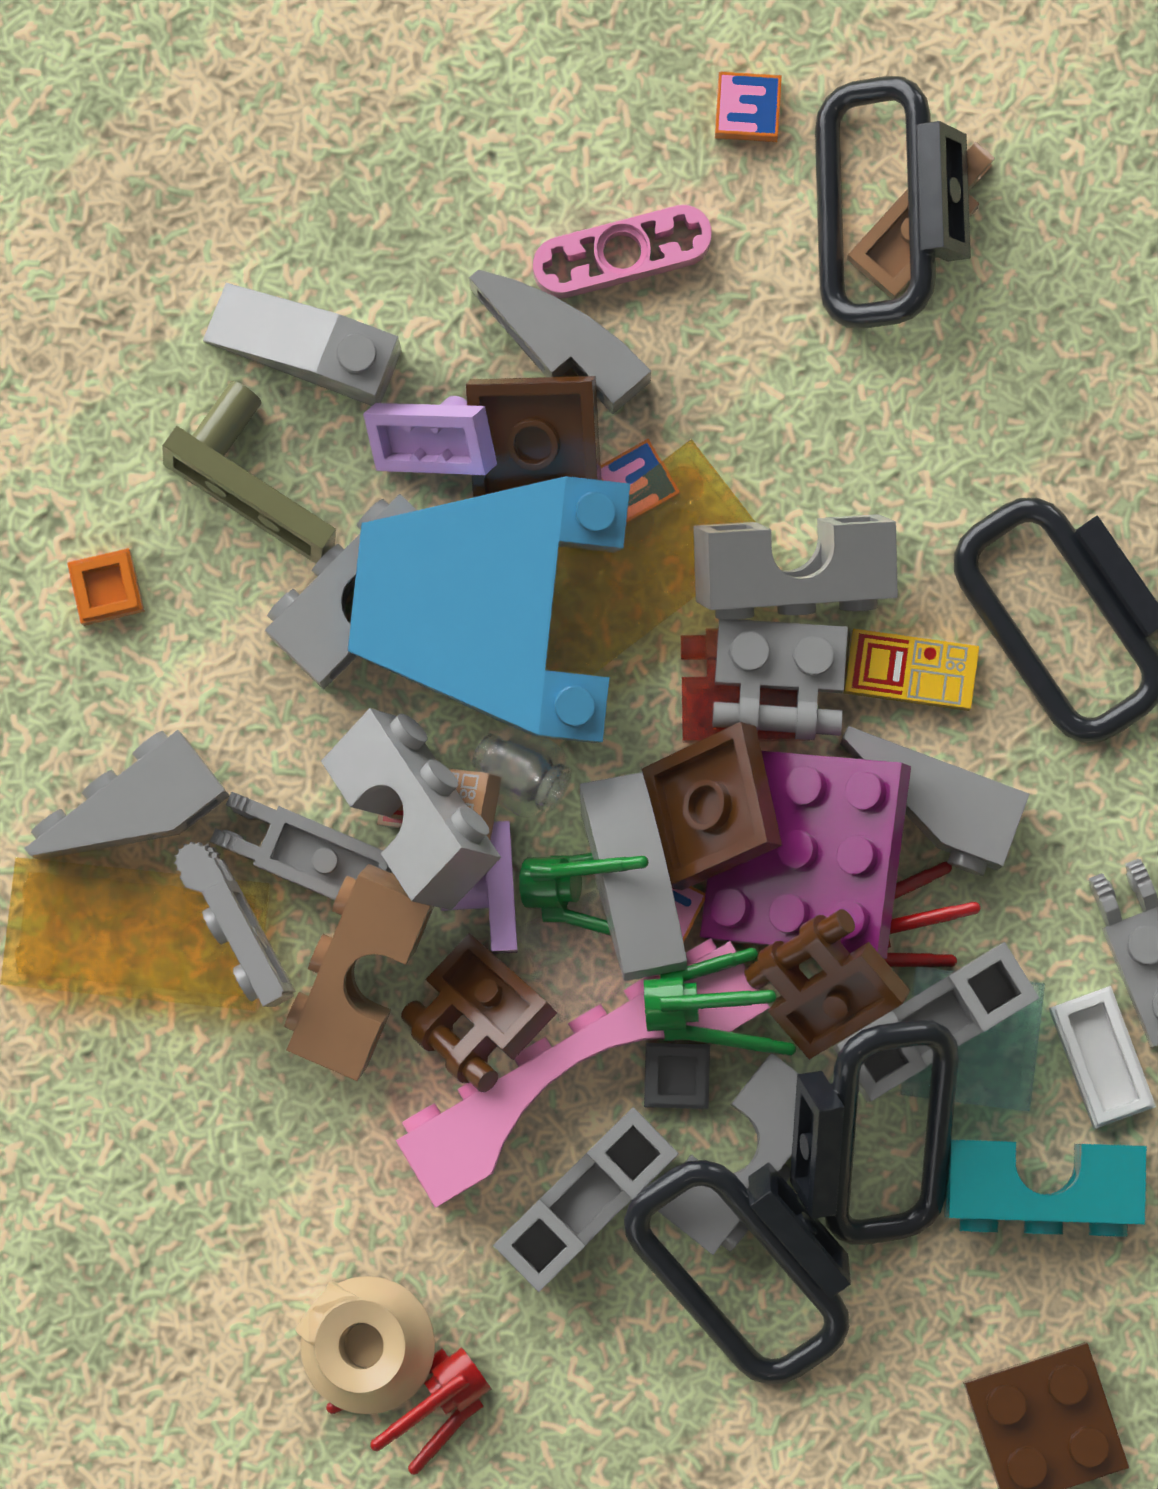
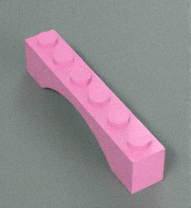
M712 938L686 952L687 966L725 954L735 953L736 950L730 941L717 948ZM744 963L684 982V984L697 983L698 994L760 991L751 987L747 982L744 974L746 968ZM659 975L644 977L623 990L629 1001L607 1014L600 1004L569 1022L568 1025L574 1034L552 1047L547 1038L544 1037L523 1049L514 1059L518 1068L499 1078L494 1087L489 1091L480 1092L471 1083H466L457 1089L463 1099L461 1102L442 1113L434 1103L402 1122L407 1134L397 1139L396 1142L435 1208L493 1174L504 1143L522 1113L549 1084L576 1064L610 1048L642 1040L665 1039L664 1031L647 1032L644 980L660 979ZM767 1003L699 1009V1022H690L687 1025L731 1032L767 1011L770 1007Z

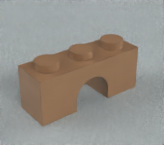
M368 864L358 875L357 879L346 876L332 907V912L342 915L333 938L325 934L321 936L308 966V970L317 973L309 996L302 992L298 993L284 1024L285 1028L294 1031L286 1051L355 1081H358L367 1069L391 1012V1009L369 1000L361 993L354 976L356 961L363 956L377 954L406 965L416 952L434 909V906L411 901L394 874Z

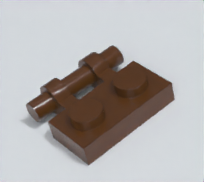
M839 909L828 917L824 915L815 916L800 927V934L788 942L775 941L759 952L758 960L747 966L744 971L747 982L754 989H761L771 982L781 994V996L776 998L768 1013L809 1060L901 1006L910 992V989L869 942L851 953L843 946L841 939L855 930V922L852 916L844 909ZM813 957L823 970L808 979L799 969V965Z
M469 933L425 979L439 995L427 1008L418 1000L408 1003L401 1013V1018L411 1028L412 1038L423 1049L436 1051L446 1060L445 1067L447 1071L459 1082L471 1083L478 1091L487 1092L494 1087L498 1080V1073L488 1064L490 1053L498 1046L514 1060L557 1012L545 999ZM464 1015L474 1026L460 1039L453 1032V1024Z

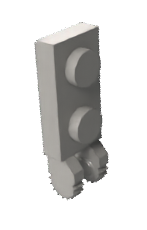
M231 792L226 803L228 807L232 808L234 813L248 819L255 818L270 824L262 845L259 847L245 841L243 836L226 829L221 831L216 828L210 840L213 844L253 860V865L257 868L332 900L336 899L346 876L357 879L358 875L368 864L391 873L390 867L381 855L383 850L280 806L275 810L234 792Z
M195 842L183 844L184 847L182 849L178 848L179 852L175 855L176 862L174 864L177 865L176 871L181 872L180 879L185 888L202 892L209 905V908L202 911L204 920L220 945L229 942L240 963L233 967V973L246 997L251 1002L259 998L263 1007H276L294 997L293 993L296 991L226 862L220 859L221 853H217L216 848H211L210 844L204 846L200 842H197V844Z
M1141 859L1126 863L1125 866L1128 883L1132 891L1135 892L1143 911L1140 914L1122 920L1114 889L1104 874L1101 873L1091 877L1088 881L1106 927L1102 928L1149 1046L1154 1047L1158 1045V898Z

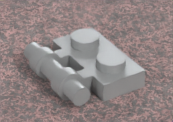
M719 619L715 685L740 686L739 703L714 702L712 727L728 728L743 722L756 726L757 731L795 733V739L815 740L816 734L841 736L842 710L817 709L818 692L843 693L848 627ZM760 688L798 690L797 707L759 705Z

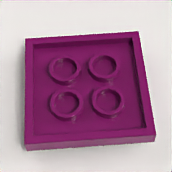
M762 751L782 846L707 879L700 937L705 939L712 938V940L763 946H769L775 941L786 943L799 935L800 927L815 916L824 915L828 917L839 909H844L852 916L855 922V930L841 939V943L849 953L869 942L883 959H887L911 766L901 762Z

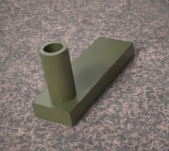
M231 381L193 435L178 426L174 428L162 445L163 465L316 564L328 550L335 546L336 528L225 457V454L262 404L260 398L249 388L236 381Z

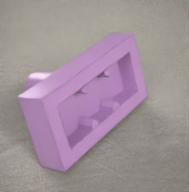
M450 396L440 405L375 403L363 413L376 471L486 475L497 465L485 406H467V400L462 397Z
M497 821L493 824L491 843L501 858L452 910L489 908L491 952L493 954L518 953L510 822ZM441 908V911H448V909Z

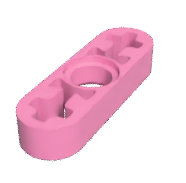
M677 205L554 237L545 241L534 255V279L543 292L557 298H569L691 266L702 260L709 250L712 234L711 225L708 218L699 209L689 205ZM677 221H684L688 230H699L701 235L693 238L692 249L681 251L678 242L666 243L658 247V252L662 259L650 260V241L643 229L654 227L655 240L672 235L674 223ZM627 236L637 242L641 255L633 266L620 269L607 262L603 252L606 244L612 238ZM594 243V260L601 275L590 277L589 264L573 268L571 270V280L566 283H560L556 274L545 275L543 269L552 266L553 254L563 253L567 261L573 262L586 258V251L582 245Z

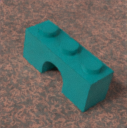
M951 1140L944 1217L960 1218L959 1231L998 1232V1220H1023L1024 1233L1063 1235V1222L1089 1223V1235L1128 1237V1224L1145 1225L1147 1146L1074 1144V1168L1068 1182L1061 1189L1053 1193L1039 1194L1029 1189L1018 1175L1016 1168V1142Z

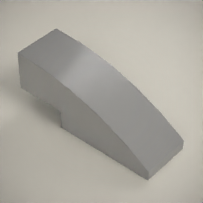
M477 270L469 277L470 289L546 377H562L571 368L578 376H596L597 398L612 415L651 383V370L621 340L576 308L551 294L511 278L482 270Z
M643 773L581 783V817L593 860L646 856L649 860L648 866L643 869L595 874V881L623 980L628 981L687 969V958L671 881Z

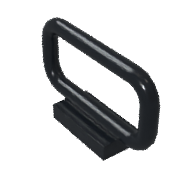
M882 76L853 81L837 87L823 101L816 118L815 157L819 290L823 307L834 321L846 328L865 329L900 324L913 319L926 308L934 293L936 279L935 258H940L947 262L971 258L967 134L941 121L931 122L927 97L916 83L905 77ZM886 101H896L904 108L906 123L910 284L906 292L898 298L854 304L847 298L844 285L840 123L844 114L851 108Z
M1037 497L1018 498L1002 505L983 518L960 538L954 552V574L960 588L1048 717L1065 736L1082 743L1102 742L1127 729L1146 716L1158 704V649L1150 639V636L1158 632V602L1098 515L1075 530L1066 515L1053 503ZM1033 522L1040 525L1046 531L1141 671L1139 688L1133 694L1095 718L1084 717L1073 708L979 569L978 559L981 552L1020 524Z
M910 1020L876 1025L861 1030L851 1037L840 1050L834 1066L833 1083H829L823 1071L797 1074L790 1183L811 1219L825 1217L826 1227L838 1240L850 1245H869L901 1240L921 1233L931 1226L940 1215L947 1193L959 1063L957 1041L947 1027L933 1020ZM927 1046L931 1048L933 1057L919 1200L912 1208L899 1214L868 1219H854L849 1214L859 1079L862 1064L867 1058L881 1051Z
M708 1160L687 1161L672 1168L641 1190L629 1204L624 1218L625 1235L636 1254L738 1370L751 1380L768 1385L785 1384L803 1376L832 1356L843 1345L850 1327L849 1311L838 1294L851 1285L849 1257L844 1248L818 1218L811 1219L798 1195L770 1162L748 1176V1188L725 1166ZM704 1186L711 1188L721 1197L819 1310L824 1319L823 1328L815 1336L781 1358L770 1359L763 1357L654 1235L650 1228V1221L657 1211L693 1187Z

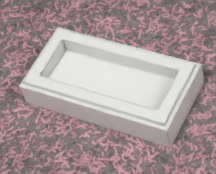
M1111 986L1049 1008L1093 1129L1156 1107Z

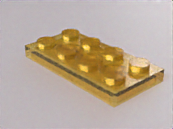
M692 439L630 485L623 549L612 553L558 546L545 667L547 671L593 676L696 597L693 526L755 522Z
M15 857L1 985L256 1012L258 1007V999L251 1002L235 978L233 967L240 963L229 942L220 945L204 920L202 911L209 908V905L202 892L185 888L180 879L181 874ZM235 880L266 935L271 884Z

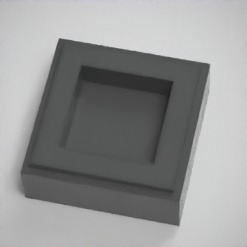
M646 1043L644 1107L709 1109L710 1045Z

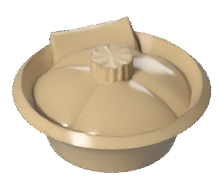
M363 1276L351 1278L340 1283L328 1282L325 1291L311 1305L295 1328L296 1332L301 1336L303 1366L314 1388L333 1405L352 1413L378 1414L402 1405L421 1388L433 1363L435 1350L434 1332L426 1310L409 1290L385 1278Z

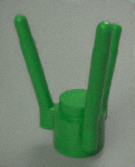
M591 852L578 855L527 857L521 865L519 875L521 902L526 908L541 909L543 922L567 923L611 936L607 920L567 909V905L569 902L576 903L579 901L582 891V876L643 869L648 866L649 860L646 856L593 860Z
M748 948L688 965L685 970L660 974V979L644 980L647 1032L664 1031L665 1041L692 1040L788 1056L794 1055L796 1052V1046L789 1042L687 1025L690 1022H699V1009L750 1006L752 1004L773 1003L776 1000V993L772 990L698 994L697 983L684 984L686 981L757 959L758 951L755 948Z

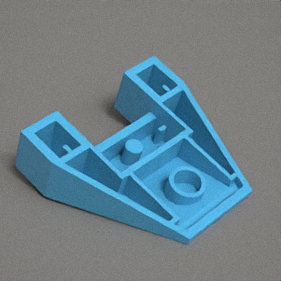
M565 476L361 523L347 651L530 736L590 743L603 742L610 677L547 671L545 667L558 546L612 553L623 549L630 484Z

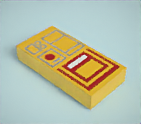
M853 628L843 693L970 711L979 646Z

